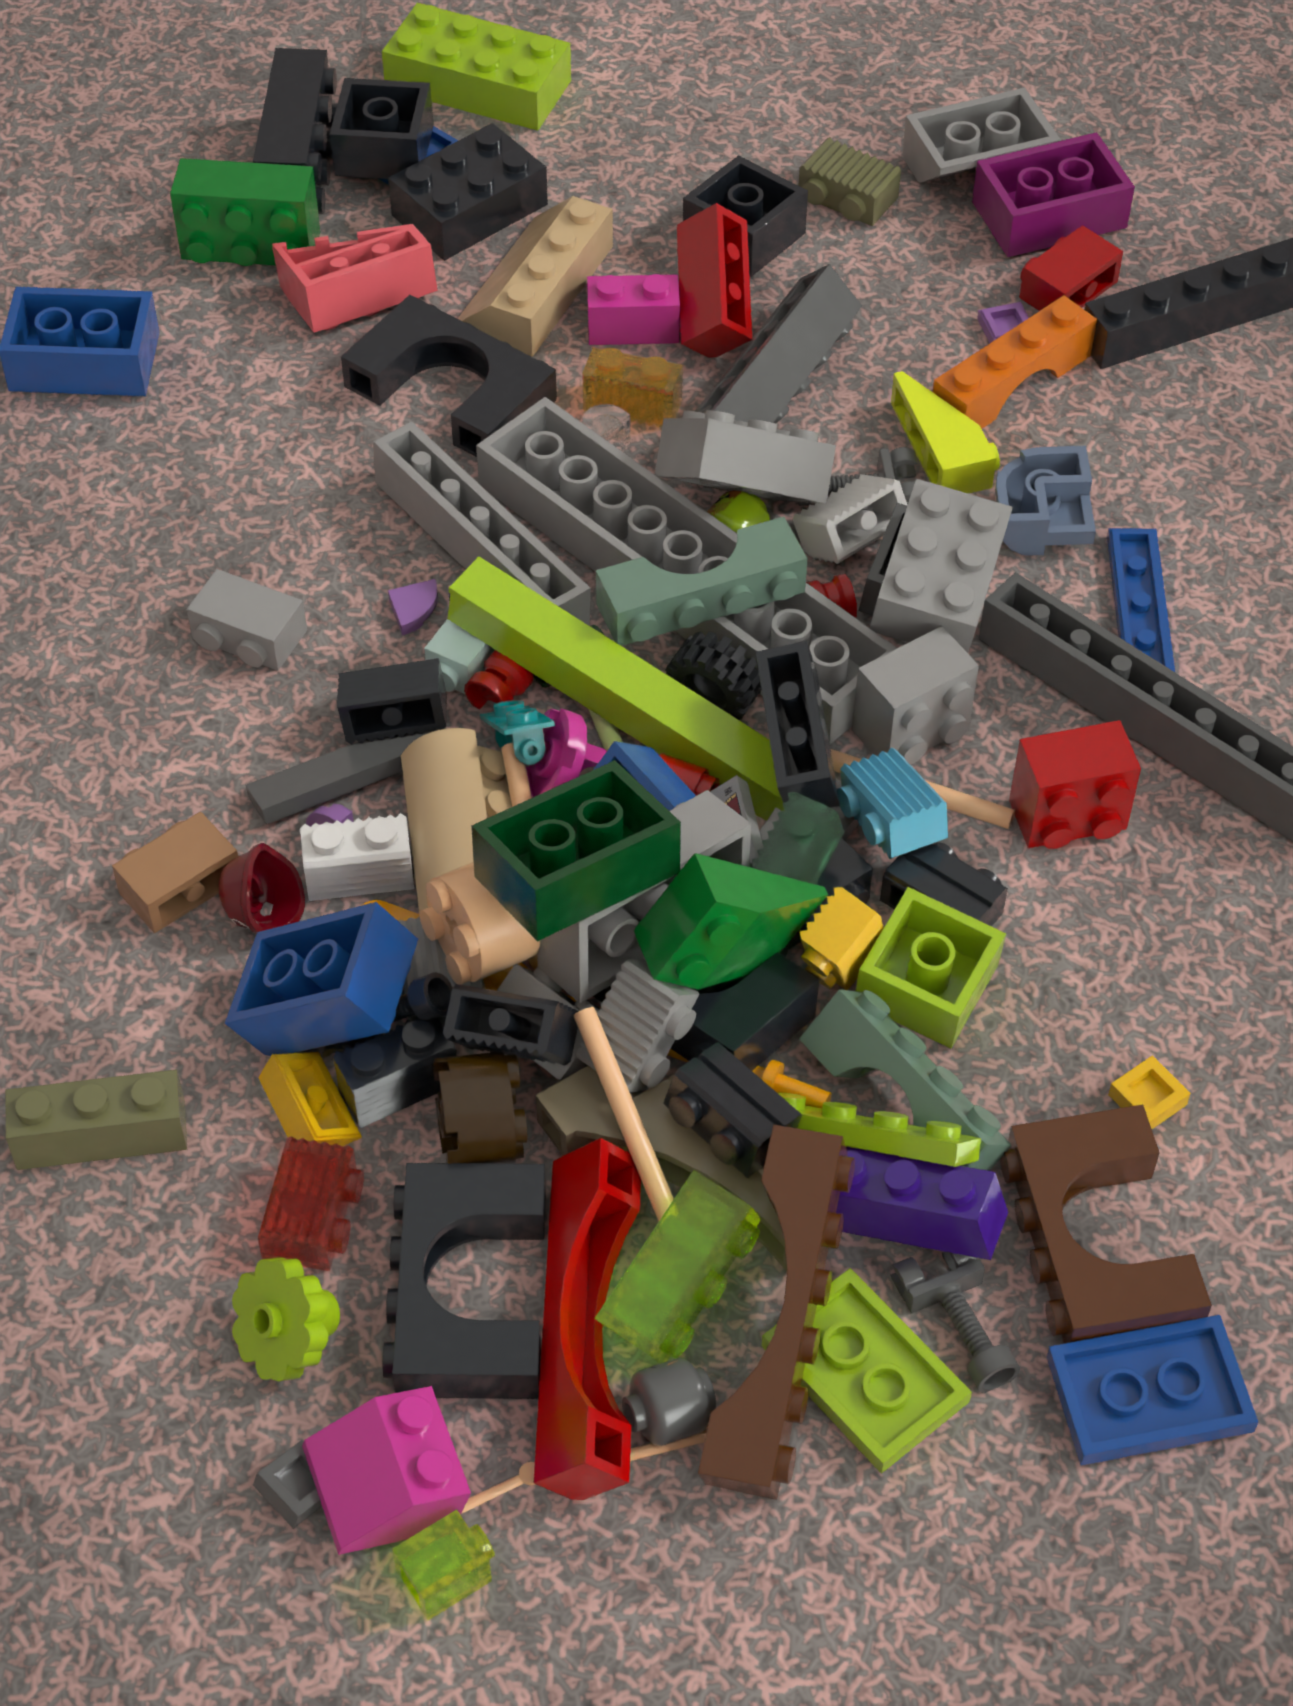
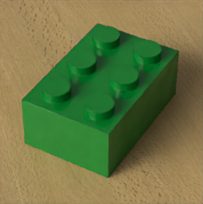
M180 158L170 197L181 259L192 260L197 263L213 261L236 263L241 266H250L252 264L276 266L272 244L286 242L287 250L315 246L314 238L320 237L321 232L312 166Z

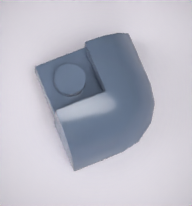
M1086 446L1036 447L1021 450L1018 458L1006 464L1001 471H997L995 486L996 502L1013 507L1003 538V542L1010 550L1021 555H1044L1045 545L1094 543L1096 529L1090 500L1092 477Z

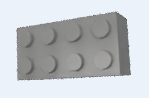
M706 790L670 810L681 821L680 870L694 853L749 867L751 823L710 791ZM677 875L540 940V948L537 953L538 968L579 1003L609 987L616 980V974L621 970V965L626 960L645 959L633 930Z

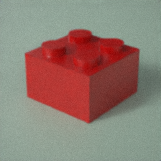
M1120 720L1019 740L1009 802L1012 809L1015 810V817L1028 848L1045 846L1048 849H1057L1075 839L1094 836L1097 839H1108L1127 829L1141 767Z

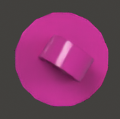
M552 708L544 713L545 716L554 720L555 726L543 728L545 742L543 758L536 764L529 765V768L526 767L532 798L579 777V774L586 768L596 767L607 752L603 748L587 743V726L581 715L560 708V711Z

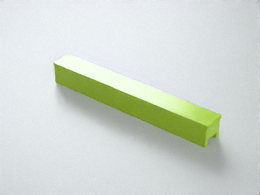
M479 556L449 587L448 620L512 659L647 747H652L658 754L664 753L709 769V775L719 778V786L737 775L748 783L756 816L767 821L775 808L787 814L777 788L770 739Z

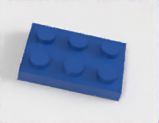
M1220 1315L1049 1346L1046 1358L1081 1466L1253 1433L1258 1425L1255 1410Z

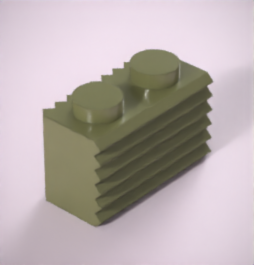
M829 137L799 167L798 186L808 190L807 201L813 205L821 204L842 213L848 220H858L873 226L899 197L901 169L898 165L893 167L891 162L886 164L883 159L878 161L876 156L870 157L868 152L863 154L861 150L856 151L853 146L848 148L845 143L841 145L838 140L833 142L831 137Z

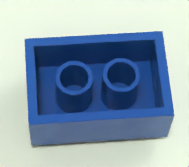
M15 287L0 343V359L8 391L146 396L160 333L152 291Z
M377 902L257 932L224 1024L267 1056L295 1053L387 1033L396 1016V1008L406 977L411 969V961L418 938Z

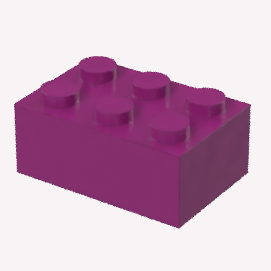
M1096 132L978 160L972 203L1005 255L1011 257L1052 247L1059 238L1068 236L1082 225L1097 235L1127 228L1135 186Z

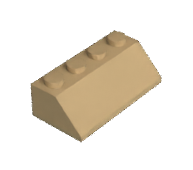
M572 196L534 217L458 319L470 323L480 331L500 341L507 342L512 347L533 357L585 286L587 276L593 275L612 249L613 209Z

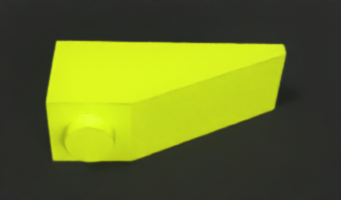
M905 372L894 373L891 405L930 483L968 494L991 489L993 487L994 473L1000 467V458L996 445L993 442H988L980 425Z

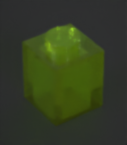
M458 1510L453 1511L392 1548L396 1571L427 1621L492 1582L490 1559L495 1557L493 1547L482 1528L477 1523L468 1527Z

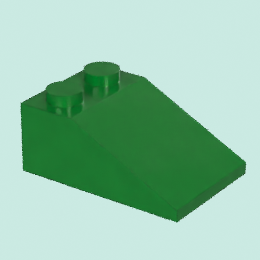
M694 853L633 931L653 980L699 990L749 975L777 952L781 953L828 896V893L823 886Z

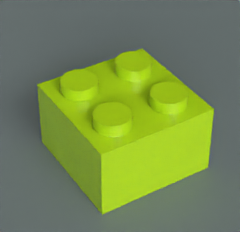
M908 887L861 965L855 991L863 992L868 990L873 992L889 1006L890 1013L888 1016L893 1021L952 1049L998 967L1006 933Z

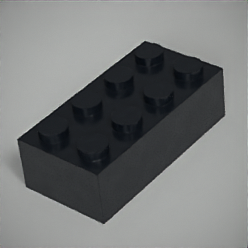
M275 48L253 163L312 166L318 214H324L326 198L325 189L321 188V186H329L330 160L326 158L332 157L329 134L338 104L332 102V95L336 94L337 87L336 69L329 68L327 50Z

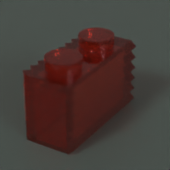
M292 1136L286 1139L257 1238L262 1259L278 1257L298 1259L303 1267L330 1271L335 1253H345L351 1224L349 1219L344 1218L348 1204H358L364 1183V1170L357 1169L354 1149L348 1145L342 1147L337 1143L333 1145L327 1142L319 1143L315 1140L307 1141L304 1138L297 1140Z

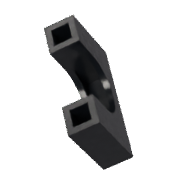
M412 295L406 297L341 356L344 387L379 406L412 376L426 369L441 366L459 367L481 377L484 383L451 414L453 445L477 457V444L544 397L553 403L557 400L555 368Z
M777 952L735 986L715 993L699 994L692 1007V1010L696 1012V1018L692 1027L685 1036L675 1040L670 1049L690 1061L694 1057L698 1058L703 1051L719 1042L753 1071L815 1017L820 979ZM611 985L593 997L603 1002L606 999V993L611 990Z
M406 1163L405 1185H395L394 1219L402 1220V1235L391 1236L390 1269L391 1271H399L398 1288H388L387 1324L396 1325L394 1342H384L383 1378H393L395 1393L432 1386L436 1398L538 1399L541 1360L540 1320H473L463 1318L441 1307L429 1293L427 1283L438 1261L449 1251L464 1243L476 1240H544L546 1208L545 1164Z

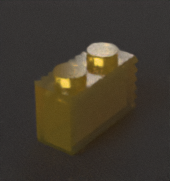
M592 348L582 372L583 410L586 414L593 412L594 415H598L601 413L603 417L610 415L613 419L619 417L622 421L628 419L630 422L637 420L639 424L646 422L648 426L655 424L659 428L663 426L664 418H676L683 400L682 371L684 365L667 362L664 358L657 356L645 358L624 354L616 348Z

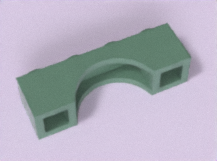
M780 517L738 529L736 547L731 556L721 565L705 572L695 574L674 573L655 566L644 557L596 570V605L617 644L623 646L637 641H646L657 635L681 628L694 627L705 621L729 614H738L756 606L777 600H786L794 595L804 593L808 558L785 517Z
M838 990L799 1040L834 1077L860 1078L879 1070L891 1076L898 1082L908 1097L914 1126L926 1128V1122L943 1121L961 1125L962 1135L981 1138L979 1161L961 1166L991 1171L1002 1158L1004 1152L1012 1146L999 1132L1001 1124L997 1118L985 1108L973 1105L961 1092L964 1088L962 1082L948 1069L936 1066L924 1054L927 1049L924 1042L910 1030L900 1028L888 1016L890 1008L879 996L868 990L863 992Z

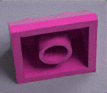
M678 275L587 276L589 345L679 343L680 301Z
M432 1386L374 1397L308 1437L302 1445L338 1555L435 1534L455 1527L471 1495Z

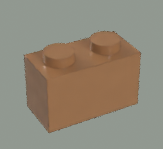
M200 811L185 821L175 823L164 834L143 847L131 850L120 861L113 864L112 868L119 894L155 934L219 894L221 872L227 863L238 857V853L233 845Z

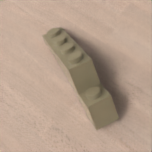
M590 1066L579 1070L536 1094L537 1122L562 1156L599 1138H603L629 1152L598 1074ZM673 1076L632 1098L666 1181L704 1199L734 1219L763 1244L787 1271L784 1234L779 1218L768 1199L761 1181L764 1168L759 1169L749 1178L745 1177L733 1165L721 1162L713 1153L711 1146L691 1128L679 1125L673 1119L669 1109L663 1104Z

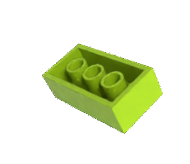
M418 2L382 50L384 80L430 83L433 103L537 131L571 82L570 42Z

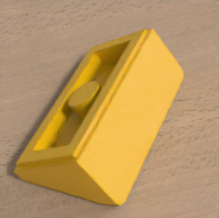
M319 1052L271 1055L258 1078L300 1164L362 1138Z

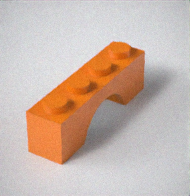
M1063 295L934 379L933 393L979 424L981 429L997 419L1008 397L1030 375L1037 371L1048 369L1051 371V374L1059 378L1091 356L1097 318Z

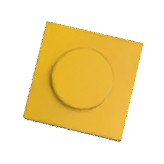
M1152 1055L1112 1082L1108 1095L1120 1108L1143 1104L1151 1129H1154L1188 1104L1191 1093Z

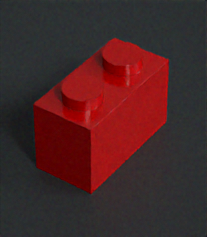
M1082 225L1068 236L1059 238L1050 249L1037 258H1031L1025 264L1020 274L1022 282L1019 298L1038 311L1063 295L1083 308L1086 302L1094 300L1118 282L1123 250Z

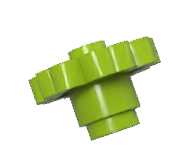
M278 1257L259 1260L255 1272L243 1273L240 1276L238 1288L232 1297L233 1308L239 1316L233 1324L232 1334L238 1345L240 1357L246 1363L255 1362L257 1374L263 1380L273 1379L280 1382L298 1379L302 1376L304 1367L318 1365L322 1357V1350L327 1345L328 1336H331L337 1330L340 1322V1308L335 1296L330 1291L321 1288L320 1281L316 1276H304L303 1266L298 1259Z

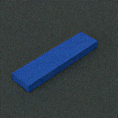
M1108 528L1107 543L1118 637L1175 672L1157 529Z

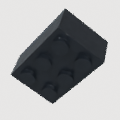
M494 123L388 177L391 215L402 225L413 224L431 244L432 251L444 261L548 205L547 167Z

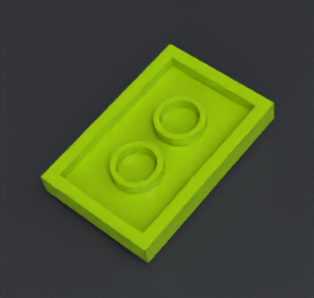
M851 1268L832 1281L827 1305H817L813 1328L820 1329L819 1349L814 1365L805 1363L801 1386L808 1388V1396L882 1474L970 1402L972 1391ZM777 1324L762 1335L761 1346L764 1350H766L774 1336Z

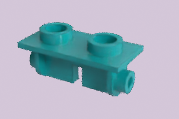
M522 700L500 702L494 705V712L480 714V719L494 728L495 739L501 749L504 745L513 743L516 758L527 765L536 764L543 758L545 754L543 728L555 726L554 720L540 713L536 708H532L529 705L525 706Z

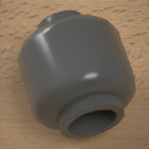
M676 1358L634 1373L629 1384V1396L622 1399V1409L624 1416L632 1425V1432L640 1431L651 1444L663 1446L705 1431L709 1423L710 1414L716 1409V1396L712 1382L703 1368H695L687 1360Z

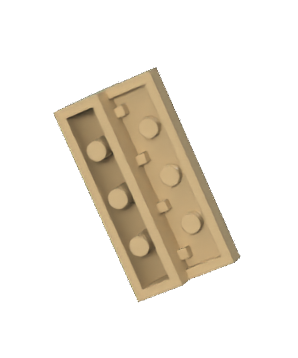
M448 728L430 732L413 741L401 754L419 912L428 907L426 884L432 878L473 862L471 825L512 807L502 752L477 746L476 733L472 729Z

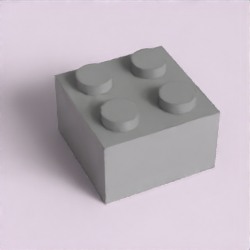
M941 626L859 667L852 731L872 754L878 756L881 751L887 753L892 747L910 765L920 760L927 749L943 741L948 744L956 742L967 732L970 726L979 665Z

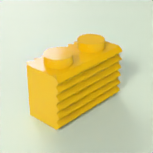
M843 887L834 888L835 895L827 896L828 904L820 905L821 913L813 914L814 922H807L808 930L800 931L801 941L805 950L801 955V959L808 965L805 970L819 978V983L824 987L831 989L837 983L845 990H848L858 978L861 965L884 927L881 916Z

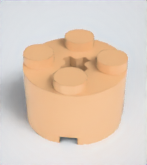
M474 862L434 877L426 884L428 907L420 910V922L426 936L431 941L438 939L446 955L445 961L448 972L456 984L462 985L469 981L476 982L537 955L540 941L537 942L474 877Z

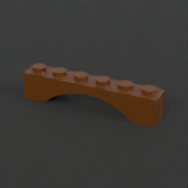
M773 1124L761 1181L768 1199L779 1218L785 1239L787 1277L784 1304L774 1336L757 1367L733 1395L711 1412L698 1474L705 1485L777 1500L780 1483L790 1484L796 1460V1448L788 1446L793 1423L802 1424L808 1401V1388L801 1386L805 1363L814 1365L819 1349L820 1329L813 1328L817 1305H827L831 1290L832 1271L824 1270L829 1248L838 1249L842 1236L844 1216L842 1213H836L840 1191L849 1193L854 1177L855 1158L848 1157L843 1136Z

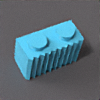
M891 747L887 753L881 751L878 756L872 754L869 759L863 757L860 762L854 760L850 766L844 763L841 767V787L837 790L843 814L847 818L854 817V820H858L867 841L873 846L878 844L879 848L882 847L884 854L887 853L889 859L948 838L947 803L896 749Z

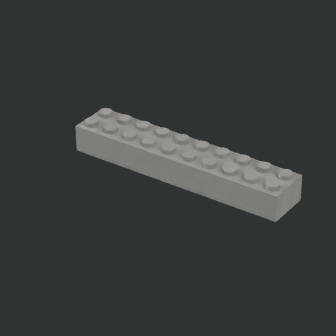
M546 397L476 445L479 484L488 493L595 572L598 569L644 557L655 566L666 571L680 574L701 573L721 565L731 556L736 547V532ZM807 583L804 593L794 595L789 599L773 601L747 609L738 614H729L715 618L694 627L674 630L685 639L690 635L693 637L696 632H702L704 636L708 632L716 633L718 641H721L726 636L732 639L730 646L737 649L741 645L747 650L743 656L745 658L754 657L756 662L757 651L807 641L818 674L830 744L852 727L858 668L897 649L893 644Z

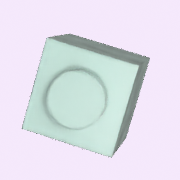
M448 619L424 648L425 660L439 658L446 691L451 692L455 689L464 694V685L476 672L484 671V662L495 651L494 648Z

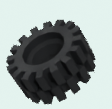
M696 632L693 637L690 635L665 669L667 671L666 674L736 719H742L761 691L759 671L754 669L757 665L754 657L745 658L743 655L747 650L741 645L737 649L730 646L732 639L726 636L721 641H718L717 634L713 632H708L706 636L702 632Z

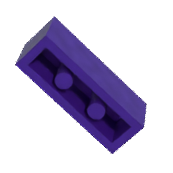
M846 1146L848 1157L855 1158V1170L850 1192L840 1191L836 1213H842L844 1216L842 1232L991 1260L1008 1215V1209L996 1172L964 1166L953 1167Z

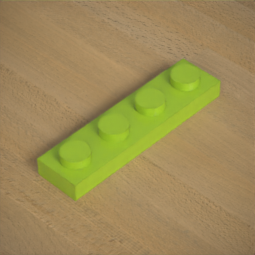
M778 1093L803 1115L797 1127L798 1129L843 1136L845 1146L953 1167L979 1161L981 1138L962 1135L961 1125L943 1121L926 1122V1128L908 1125L909 1116L901 1113L877 1111L874 1112V1118L856 1115L857 1106L824 1102L822 1108L806 1106L805 1096Z

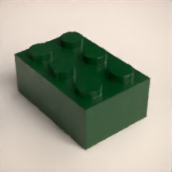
M615 760L471 825L474 877L537 942L680 872L681 821Z

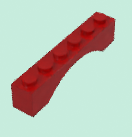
M599 1138L554 1160L552 1165L533 1483L571 1500L591 1498L628 1484L630 1479L632 1425L619 1410L608 1384L603 1360L602 1328L606 1297L613 1269L626 1235L640 1211L641 1178L631 1154L603 1138Z

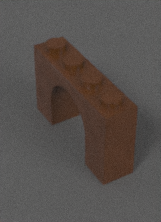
M1143 1104L1011 1126L1008 1141L1012 1146L1004 1152L1000 1159V1165L1005 1182H1015L1020 1198L1015 1199L1016 1220L1021 1233L1030 1232L1035 1249L1030 1250L1031 1270L1037 1284L1046 1283L1051 1300L1046 1301L1045 1311L1048 1327L1053 1336L1062 1335L1065 1344L1208 1317L1212 1304L1194 1254L1134 1264L1113 1263L1100 1259L1083 1249L1071 1236L1064 1222L1063 1208L1071 1199L1082 1192L1099 1187L1152 1179L1160 1152Z

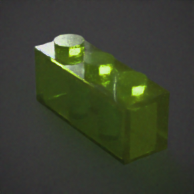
M693 1170L594 1319L607 1330L658 1364L667 1362L670 1357L674 1359L679 1358L687 1349L694 1336L695 1329L691 1325L703 1307L707 1309L712 1308L723 1294L728 1282L724 1275L736 1257L740 1259L745 1258L757 1242L760 1234V1229L757 1228V1225L761 1218L752 1206Z

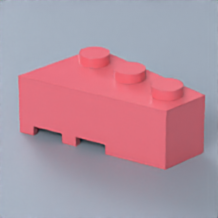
M413 224L357 232L358 240L329 243L328 236L314 238L315 246L288 250L286 242L272 244L280 287L314 333L321 330L334 329L339 324L362 316L375 315L380 310L400 304L409 295L419 299L421 296L438 291L431 244Z

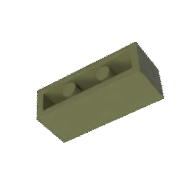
M177 1069L5 1089L6 1141L17 1170L188 1150L185 1100Z

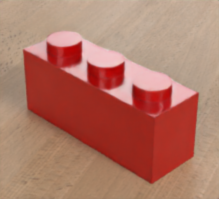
M716 203L677 224L681 344L708 358L719 357L752 340L747 220Z

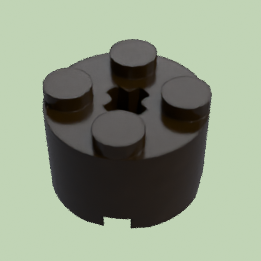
M503 1051L434 1059V1081L440 1082L441 1090L438 1093V1097L435 1098L436 1115L442 1154L447 1153L446 1163L515 1164L516 1159L524 1158L523 1143H527L528 1140L525 1112L523 1108L514 1109L513 1107L516 1104V1088H520L519 1066L516 1054L504 1055Z

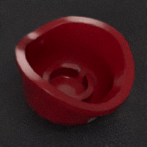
M260 843L253 846L250 851L227 863L221 872L219 880L221 905L227 916L237 926L250 929L257 934L260 931L300 921L305 908V893L300 875L293 863L269 845ZM265 902L273 904L271 915L263 916L260 913Z

